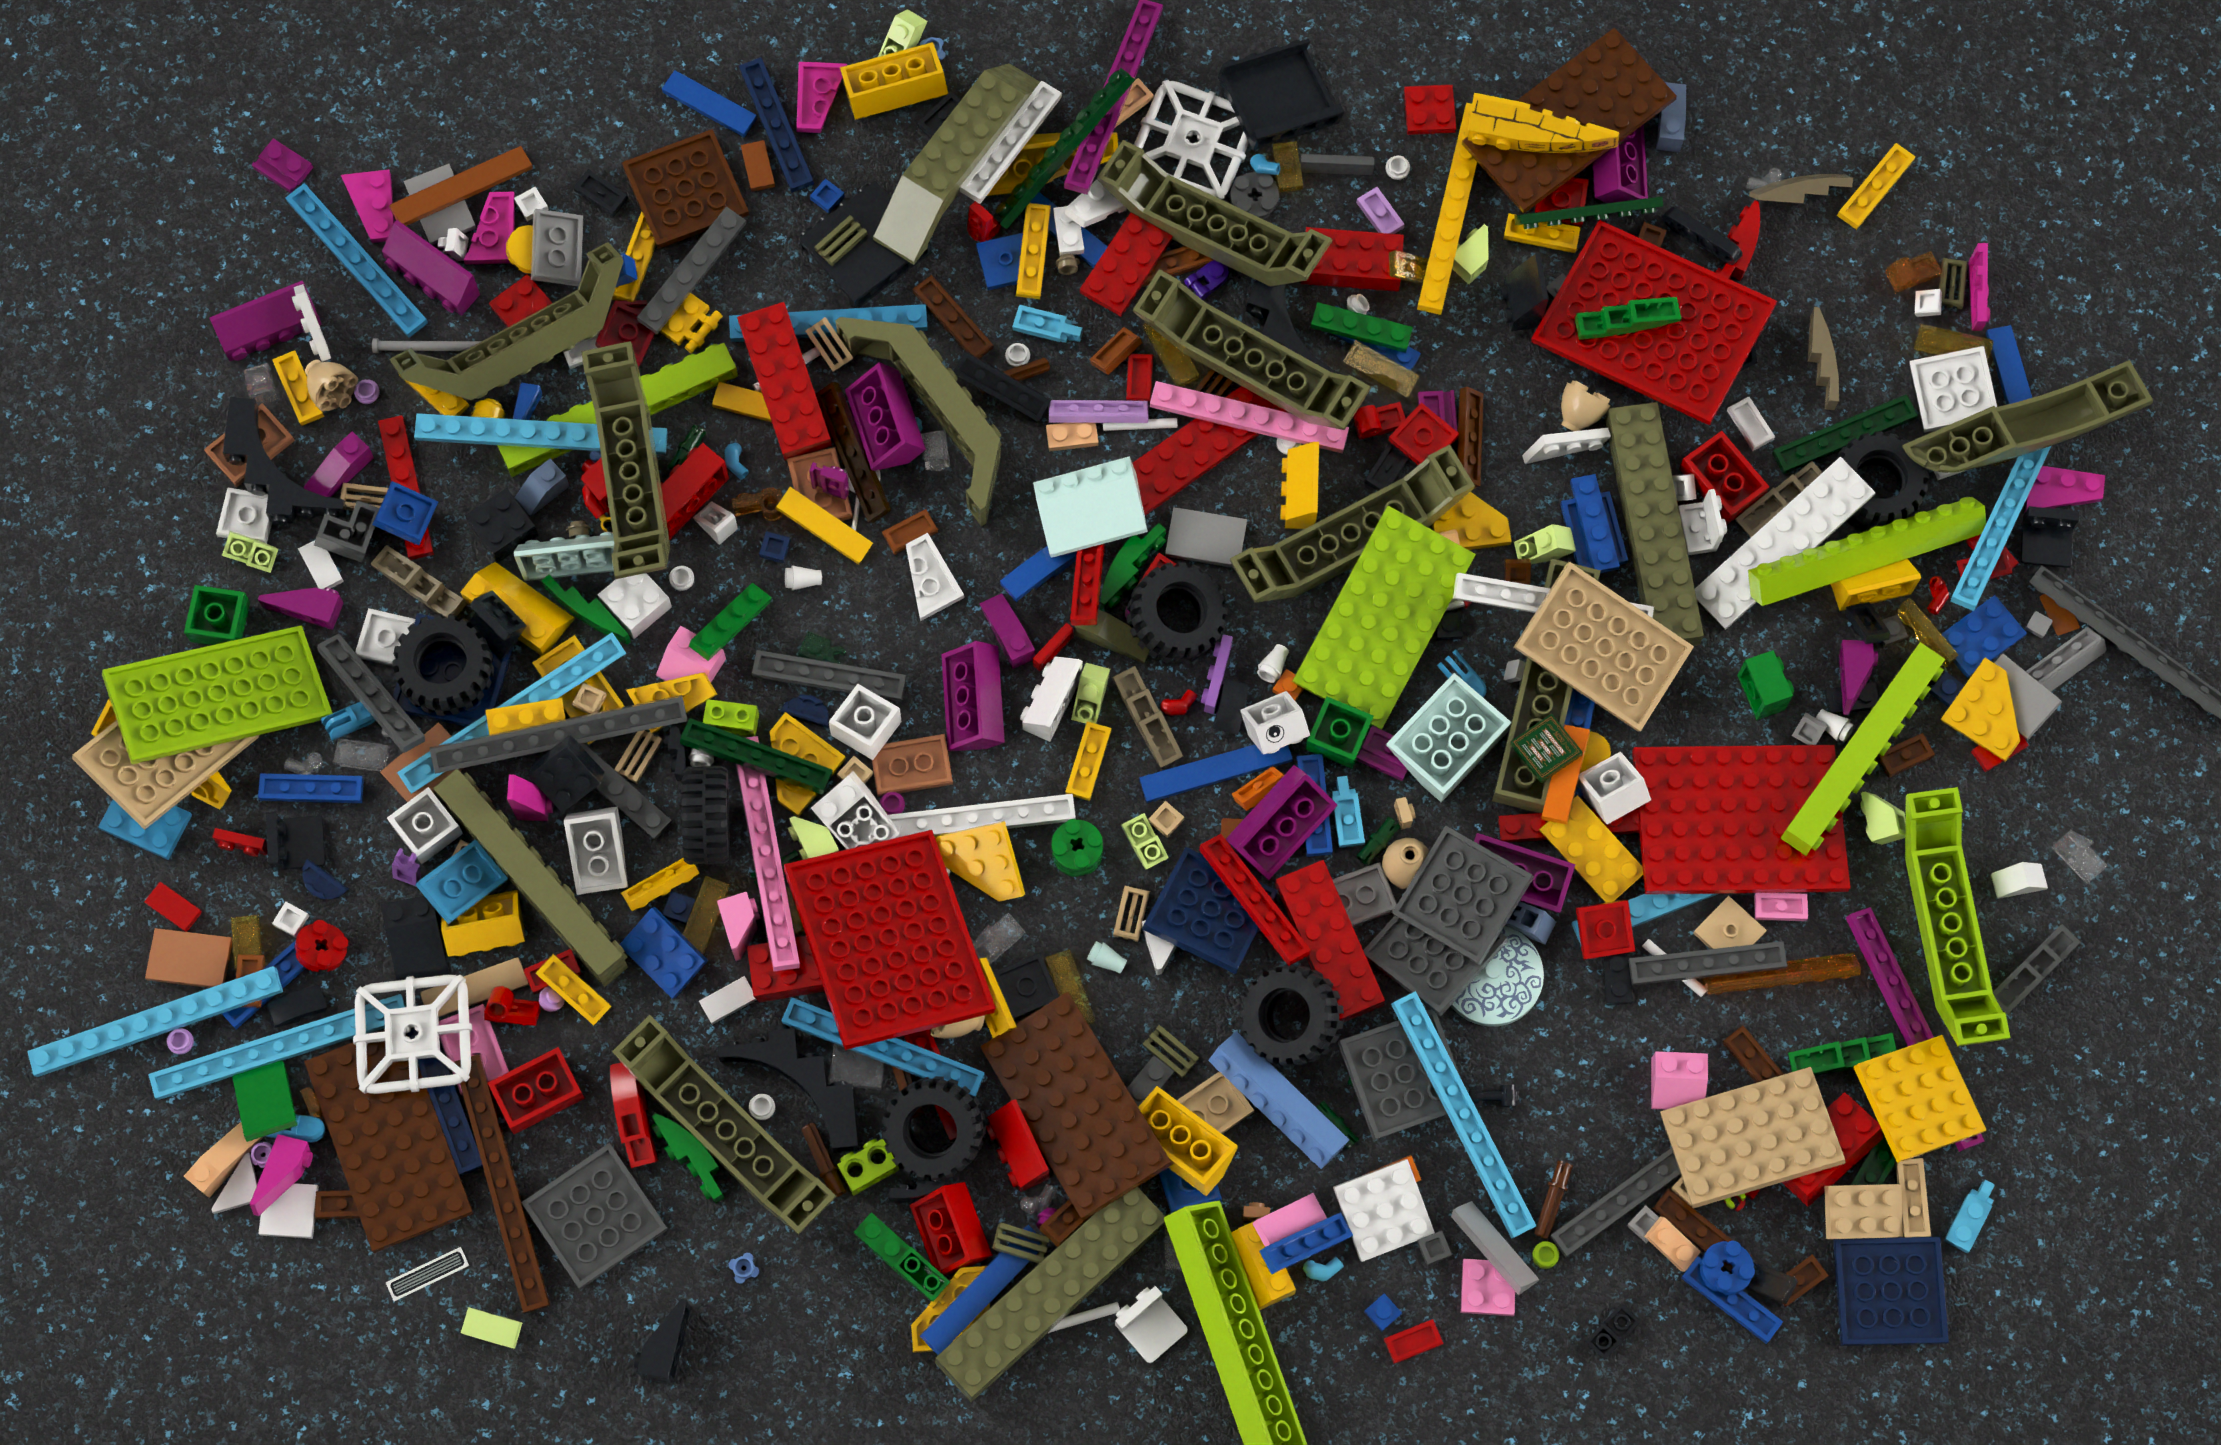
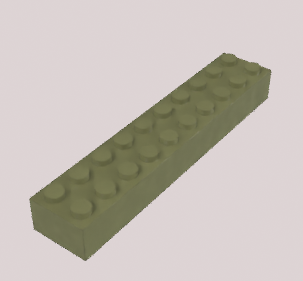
M1658 402L1609 408L1605 417V423L1611 436L1609 444L1640 603L1653 606L1652 618L1691 645L1698 646L1704 634Z
M1551 558L1544 588L1551 589L1568 562ZM1574 564L1598 581L1601 570ZM1528 657L1526 658L1492 801L1542 813L1551 777L1540 783L1512 748L1510 742L1550 714L1564 727L1573 688Z
M458 769L453 771L433 788L441 803L470 836L477 840L507 878L605 988L628 968L625 959L628 957L624 953V949L616 940L613 942L609 941L611 938L604 926L599 921L594 924V919L588 908L582 902L577 904L578 901L574 897L575 894L566 884L560 885L561 881L558 879V875L549 865L544 867L545 863L542 861V857L533 846L529 849L527 848L529 845L516 827L511 830L512 826L500 809L496 812L494 811L496 808L492 804V800L483 790L479 793L480 790L475 785L476 782L467 772L462 774Z
M1138 1187L1096 1212L936 1357L935 1364L966 1398L972 1402L1165 1227V1216Z

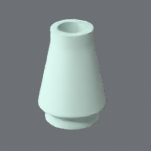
M1097 941L1087 957V960L1092 962L1091 965L1118 973L1122 972L1127 962L1126 959L1122 958L1104 942L1101 944Z

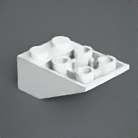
M854 771L811 807L814 813L846 849L894 839L900 834L874 795Z

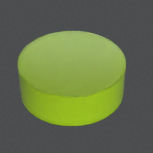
M1540 1242L1532 1252L1533 1262L1542 1269L1552 1268L1559 1259L1558 1248L1551 1242Z

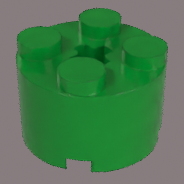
M1070 819L1062 824L1055 831L1052 838V857L1056 867L1062 873L1072 877L1088 875L1098 868L1103 856V840L1098 829L1084 820ZM1078 845L1082 846V850H1081V849H1077L1076 852L1073 851V846H1074V847H1077Z

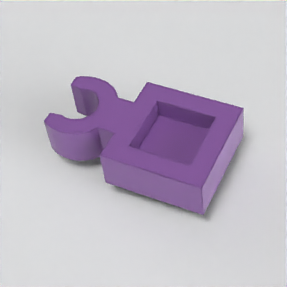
M400 848L392 863L393 878L416 886V883L421 879L420 865L415 862L417 856L415 853H412L408 857L403 853V849Z

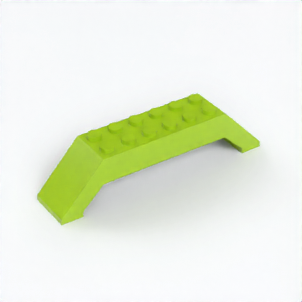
M1958 787L1906 795L1905 861L1935 1007L1957 1046L2006 1040L2011 1037L2006 1013L2000 1008L1992 991L1962 849L1963 810Z

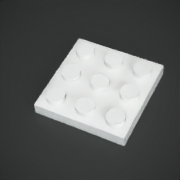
M1984 346L1910 361L1924 433L1939 430L1992 406L1997 407Z
M1408 1159L1333 1187L1345 1221L1353 1234L1352 1240L1361 1262L1435 1233Z

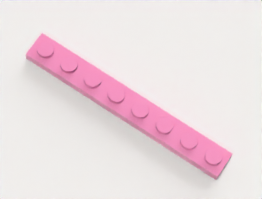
M1158 381L1155 382L1150 401L1151 408L1296 443L1319 442V448L1342 454L1349 427L1341 430L1310 424L1291 413Z

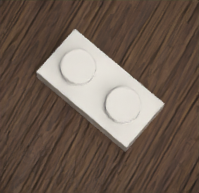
M1067 206L1053 208L1060 256L1063 254H1084L1081 226L1064 214Z

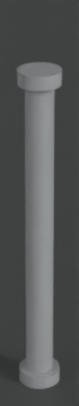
M373 338L372 351L373 353H379V351H405L409 348H412L414 351H465L482 341H379L378 338Z

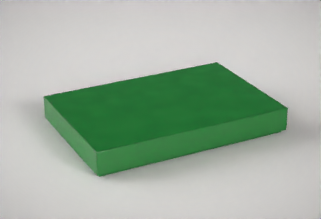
M283 1060L232 1076L243 1133L247 1142L298 1126Z

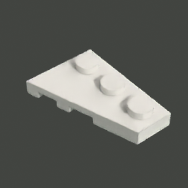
M1608 428L1542 435L1522 456L1524 463L1528 464L1584 450L1593 451L1602 448L1603 444L1611 436Z
M928 533L906 544L920 621L964 598L962 590Z

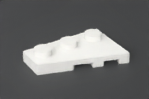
M1096 180L1092 183L1088 195L1081 193L1066 207L1064 214L1084 228L1106 219L1109 214L1117 211L1118 213L1124 212L1127 208Z

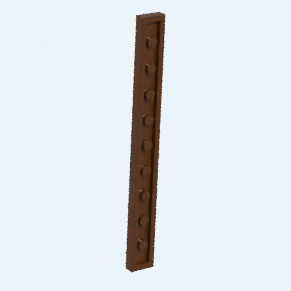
M480 1054L471 1056L470 1078L467 1082H461L460 1085L523 1313L526 1314L548 1307L550 1303L492 1093L488 1085L482 1057ZM461 1060L455 1061L454 1063L461 1068Z

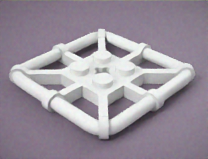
M1168 79L1162 81V85L1156 91L1146 117H1143L1141 120V129L1134 145L1142 149L1150 130L1167 134L1168 136L1163 146L1145 154L1152 160L1164 155L1179 159L1180 162L1175 174L1167 173L1168 175L1221 200L1224 199V196L1231 188L1240 164L1246 158L1245 152L1249 144L1244 131L1236 149L1218 143L1224 131L1240 125L1237 117L1221 123L1206 118L1212 105L1234 112L1229 100L1216 96V93L1212 91L1208 93L1180 82L1169 81ZM1175 91L1204 101L1200 114L1197 115L1184 110ZM1165 94L1168 95L1177 114L1172 126L1155 120ZM1194 134L1197 135V140L1199 141L1197 143H1190L1186 138L1192 137ZM1214 152L1232 158L1221 186L1210 165ZM1190 163L1203 168L1213 189L1182 179L1181 176L1186 164Z
M441 975L423 978L409 976L406 977V980L371 983L364 987L360 986L356 990V1035L353 1036V1044L356 1045L359 1090L364 1094L406 1090L419 1092L423 1088L449 1086L463 1081L467 1082L471 1071L470 1032H472V1024L469 1023L466 979L462 975ZM448 985L432 1004L415 1006L416 989ZM406 990L407 1007L388 1009L371 994ZM458 991L459 1023L439 1025L438 1011ZM365 1000L384 1014L385 1032L366 1034ZM412 1027H415V1030L419 1032L414 1039L406 1036V1033H409ZM459 1033L461 1068L440 1052L439 1035ZM385 1041L386 1056L368 1075L367 1044ZM436 1057L455 1074L418 1078V1059ZM409 1060L410 1080L375 1083L393 1062Z

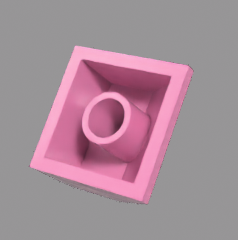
M680 626L665 650L656 676L664 681L705 673L709 681L712 682L726 660L724 650L721 649L707 661L689 647L690 640L696 634Z
M747 892L717 901L736 961L741 960L758 929L756 920L761 919L755 899H749Z
M1655 1052L1651 1058V1109L1667 1110L1706 1098L1708 1054Z

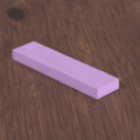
M1051 400L1049 403V423H1148V401Z

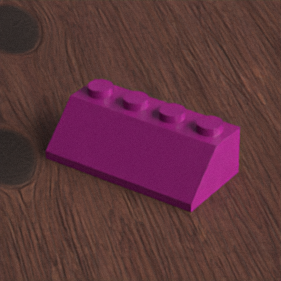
M1644 124L1621 141L1624 142L1623 144L1619 145L1618 143V147L1611 148L1593 162L1595 198L1606 203L1648 198Z
M398 220L395 221L382 250L386 260L385 264L394 272L399 270L403 273L404 278L410 284L421 286L423 292L431 299L435 297L439 299L447 311L450 313L455 311L462 316L480 295L473 274Z
M303 280L209 317L229 361L242 360L250 353L267 350L275 343L289 341L295 335L305 332L300 320L304 318L302 310L297 311L292 297L296 296L294 290L296 286L304 285L319 326L322 325Z
M879 362L845 389L871 470L876 471L908 464L926 450L898 369Z
M974 641L943 653L942 670L948 751L988 749L1005 743L998 646Z
M1293 765L1230 833L1226 841L1269 880L1338 805L1304 771Z
M1476 834L1474 842L1534 876L1520 901L1560 914L1575 864L1489 836Z

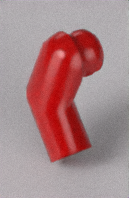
M1934 576L1929 581L1933 600L1927 607V610L1934 615H1938L1949 598V592L1945 581L1939 576Z
M1187 689L1181 699H1164L1160 704V709L1170 716L1184 715L1198 696L1193 691Z

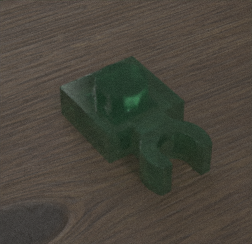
M808 631L798 655L802 658L820 661L826 659L831 663L841 664L840 661L834 659V656L836 654L845 656L846 650L839 646L831 648L832 642L830 639Z

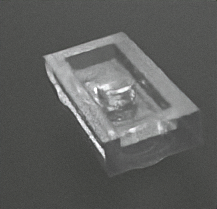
M338 738L333 763L338 766L381 772L386 767L390 748L388 745Z

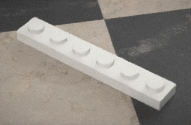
M1041 81L962 183L960 192L981 204L1059 102L1062 93Z

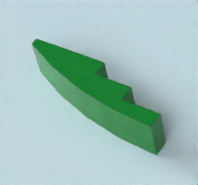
M1677 297L1629 300L1627 305L1602 307L1601 311L1576 313L1575 316L1579 340L1633 333L1681 321Z
M550 574L541 580L544 588L565 609L583 623L606 636L613 633L618 641L626 645L631 642L629 634L597 598L588 604L573 586L564 592Z
M1889 1033L1841 1043L1839 1041L1790 1052L1788 1055L1792 1072L1811 1067L1814 1076L1854 1069L1853 1067L1858 1063L1896 1051L1897 1046L1894 1034Z

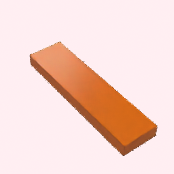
M1565 724L1564 730L1583 753L1581 757L1551 777L1542 820L1567 825L1590 729Z

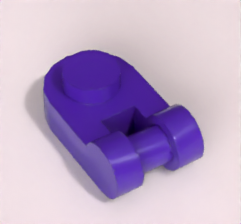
M1216 260L1211 261L1196 273L1189 275L1184 283L1188 288H1192L1200 299L1204 300L1227 281L1228 267ZM1204 279L1208 284L1203 286L1200 281Z

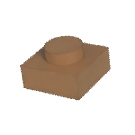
M1249 1203V1206H1244L1242 1221H1256L1270 1214V1208L1265 1207L1264 1203Z

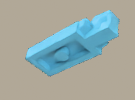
M1019 305L1012 326L1013 331L1065 343L1067 339L1080 342L1083 334V328L1072 325V321L1068 320L1067 316Z
M1347 776L1337 777V791H1332V800L1338 805L1333 811L1339 848L1364 845L1365 839L1358 793H1356L1355 789H1349Z
M1984 1180L1978 1191L1972 1189L1966 1195L1944 1239L1945 1242L1965 1253L1970 1252L1992 1208L1991 1205L1994 1200L1989 1198L1994 1187L1993 1183Z

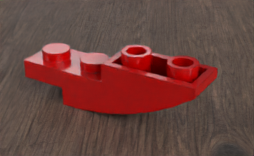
M1756 200L1753 201L1750 207H1744L1739 216V219L1742 221L1738 226L1733 225L1727 235V238L1734 242L1743 253V256L1734 265L1726 263L1723 269L1718 268L1715 273L1728 279L1734 277L1741 281L1754 253L1760 228L1759 202Z
M622 1063L610 1065L614 1111L621 1144L625 1143L630 1166L634 1168L657 1162L658 1157L646 1114L648 1105L643 1086Z

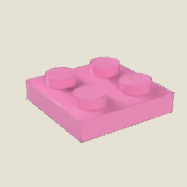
M1463 1259L1461 1313L1514 1316L1515 1291L1489 1260Z

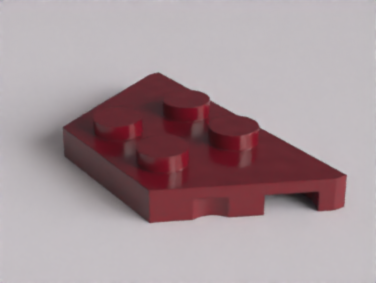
M627 300L615 301L595 343V346L600 348L631 341L638 369L656 334L637 320L638 315L648 304L647 300H636L635 302Z

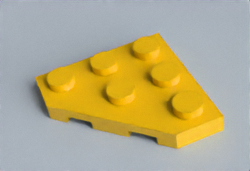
M1469 492L1432 524L1433 531L1437 533L1456 529L1460 546L1467 550L1511 545L1512 542L1508 518L1472 492Z
M1984 658L1941 720L2005 762L2020 742L2007 672L1992 661Z
M786 712L770 730L772 748L833 770L832 776L846 759L845 755ZM775 778L778 802L797 817L803 813L818 794Z
M1005 821L934 836L945 867L997 901L1009 900L1025 895Z
M986 1266L960 1268L947 1287L933 1302L931 1301L922 1314L912 1323L913 1353L933 1351L920 1335ZM990 1303L953 1341L990 1309Z

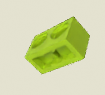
M706 700L703 723L741 737L756 736L759 720L757 706Z
M873 1139L864 1144V1149L856 1154L850 1152L840 1158L841 1162L837 1166L853 1196L899 1171V1166H896L892 1161L894 1159L892 1153L887 1154L884 1146L887 1144L884 1139L879 1141ZM876 1153H883L886 1159L881 1164H874L871 1161L872 1156ZM853 1166H860L863 1172L858 1177H851L848 1174L849 1169Z

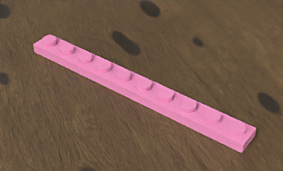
M758 736L747 737V739L759 743ZM736 764L773 971L799 968L800 962L765 774Z

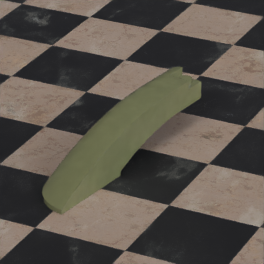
M2128 360L2064 388L1999 407L1992 406L1902 445V448L1913 461L1924 468L1944 473L1960 472L2019 457L2074 438L2152 405L2153 399L2131 361Z

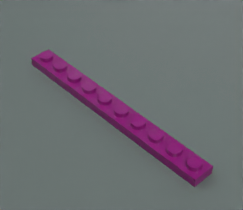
M1139 0L1104 87L1108 83L1109 77L1120 68L1135 79L1162 13L1163 4ZM1132 85L1079 145L1064 182L1065 189L1088 195Z
M1871 907L1848 915L1846 920L1907 1046L1934 1038ZM1978 1134L1958 1141L1955 1145L1958 1151L1961 1152L1984 1142L1982 1134Z

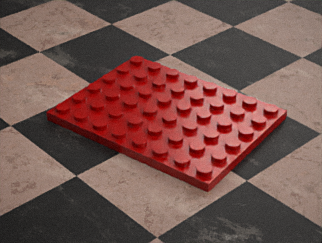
M1599 220L1532 336L1531 342L1710 425L1772 314L1777 301ZM1677 297L1681 314V321L1621 335L1581 340L1578 338L1575 323L1576 313L1597 312L1606 306L1627 305L1629 300Z
M1835 745L1633 748V766L1644 778L1651 801L1637 808L1645 894L1848 892L1850 890L1842 812L1838 810L1834 816L1838 821L1831 831L1824 830L1821 834L1824 840L1816 851L1811 848L1807 856L1780 839L1836 761Z
M932 830L784 864V872L844 1050L995 1013V1004Z

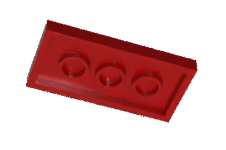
M1130 213L1081 286L1080 294L1122 317L1171 243L1173 236L1139 216Z

